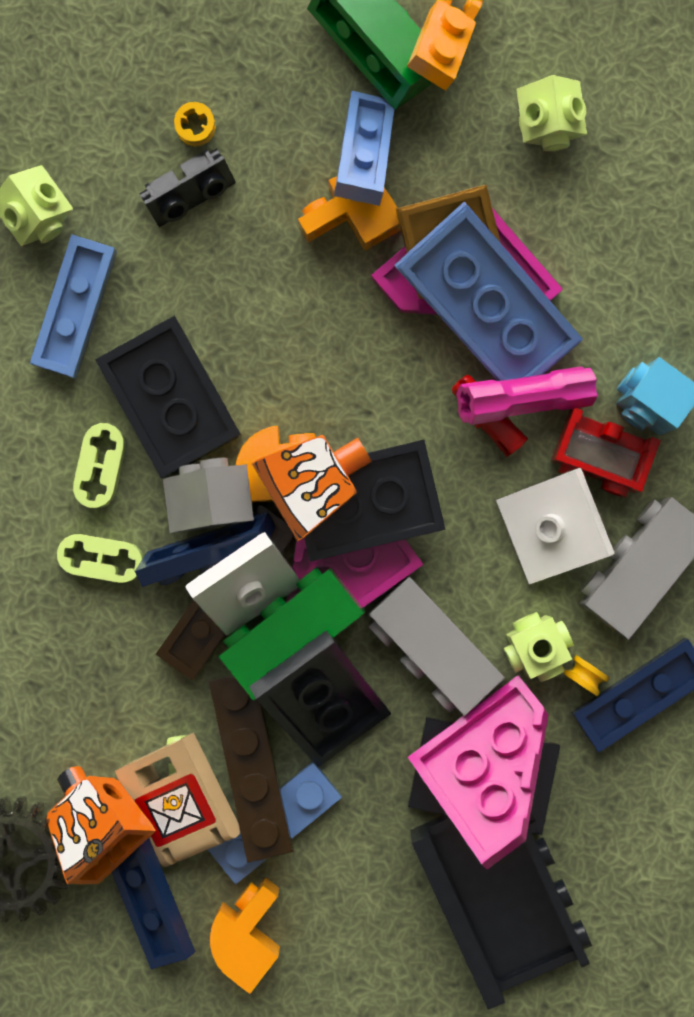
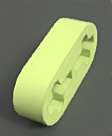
M99 423L92 426L86 432L82 442L73 483V492L76 499L88 508L107 506L114 499L126 451V440L123 433L117 427L108 423ZM104 431L110 432V439L117 442L115 450H107L104 463L100 464L98 463L100 449L93 446L94 438H102ZM96 468L102 469L100 484L107 486V491L105 495L98 494L95 501L89 500L90 493L83 490V485L85 482H92Z
M83 534L66 537L60 543L57 550V560L66 572L118 583L137 579L135 570L144 557L142 551L136 545L129 542ZM78 541L84 543L83 548L85 551L98 553L97 562L81 561L80 567L77 568L74 566V559L67 557V551L69 548H76ZM122 549L128 550V558L135 560V567L126 569L124 576L119 575V569L116 565L104 563L105 555L120 556Z

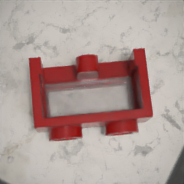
M578 408L570 410L550 461L560 465L558 473L562 475L581 467L584 477L587 475L603 481L600 489L623 498L627 497L628 491L632 493L642 492L661 440L654 437L645 440L624 432V427L612 422L603 424L582 416L583 410Z

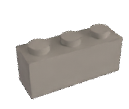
M673 497L663 498L660 503L653 499L637 518V521L642 526L634 536L630 538L624 535L613 547L615 554L610 556L614 559L603 574L596 570L580 590L585 594V597L579 604L622 638L628 640L631 638L694 559V514Z
M409 576L369 612V615L375 620L369 628L386 646H389L394 641L406 653L400 661L418 680L426 674L437 686L431 694L449 713L457 707L465 716L505 678Z

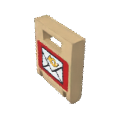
M194 733L115 770L119 782L156 830L149 838L158 861L163 867H168L177 861L187 859L240 835L239 823ZM169 756L176 773L156 781L160 777L152 763Z

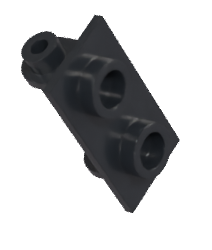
M217 148L211 152L205 149L202 153L181 164L180 167L186 177L178 181L171 170L156 180L145 184L146 189L139 194L159 228L168 222L180 220L190 209L208 199H215L221 196L228 187L236 183L223 155L221 156Z

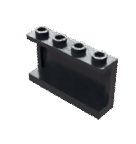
M532 811L530 814L529 825L536 822ZM447 814L410 830L414 850L488 1010L505 1003L503 995L505 990L575 960L579 961L581 968L590 964L585 949L591 947L592 943L582 921L578 920L572 923L566 908L574 904L563 879L554 882L547 868L555 864L544 837L535 841L528 826L526 841L486 870Z

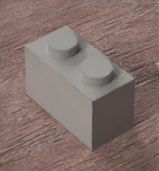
M228 458L208 459L200 461V464L180 466V475L163 479L170 533L210 529L254 520L247 464L229 466Z

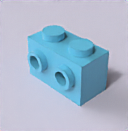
M660 357L647 365L641 362L636 368H632L617 387V390L622 393V396L616 402L624 410L621 417L641 431L646 426L658 435L675 430L694 407V382Z

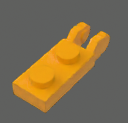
M436 0L429 10L407 67L446 91L456 78L476 25L474 19L482 6L483 0H467L463 6V11L450 6L453 0Z

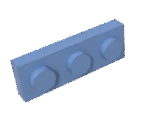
M351 91L334 196L380 206L384 192L394 109L385 98Z
M71 234L30 361L31 365L74 379L77 378L117 254V250L114 247Z
M313 761L280 787L291 839L342 798L339 791ZM241 831L238 837L208 849L235 884L266 860L247 863Z

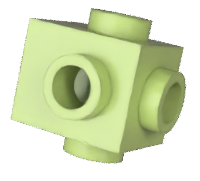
M551 75L516 89L520 113L519 126L523 136V143L541 145L543 151H558L568 148L570 140L587 135L585 123L586 106L582 99L580 81Z
M42 165L7 177L0 187V218L21 246L40 240L41 243H47L64 230L62 223L71 213L73 207Z
M535 612L512 623L515 630L505 634L510 645L505 647L504 651L515 673L522 670L529 679L537 676L539 681L543 682L565 671L562 664L572 660L568 648L574 646L562 621L555 624L553 617L545 615L540 618L538 613ZM538 640H546L549 644V652L543 657H537L533 651L534 644Z

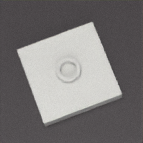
M581 467L496 500L529 584L615 554Z
M264 532L198 576L185 587L192 599L228 636L259 615V612L278 597L282 596L284 598L298 588L296 583L300 579Z

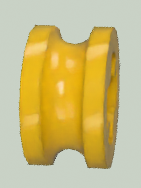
M188 102L181 106L175 114V130L180 140L185 144L194 147L203 146L214 136L216 130L214 116L211 110L203 103ZM191 114H196L199 120L207 119V126L201 125L203 132L198 135H194L191 129L183 130V123L189 124L187 117Z
M575 655L572 659L574 667L570 670L565 669L563 674L598 697L600 694L599 684L608 682L610 677Z

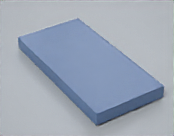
M465 202L395 264L398 271L497 381L543 375L583 340Z

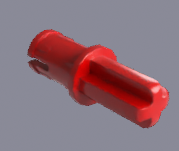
M467 374L453 385L452 393L457 398L456 394L460 384L476 381ZM509 417L499 421L474 425L476 429L481 427L506 458L517 451L528 440V437L523 434Z

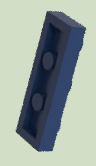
M266 512L254 516L253 521L226 525L148 551L135 570L142 587L159 582L160 585H168L179 580L185 573L199 569L200 572H206L260 534L265 532L271 538L275 526L269 513Z
M683 638L601 692L598 697L595 696L571 712L597 752H601L694 690L693 645L689 639Z
M148 838L111 873L151 969L186 960L196 951L150 838Z

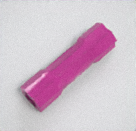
M575 367L523 378L460 384L456 394L458 413L463 423L468 422L470 425L503 420L509 416L554 409L569 410L593 406L598 396L596 391L597 379L591 368Z

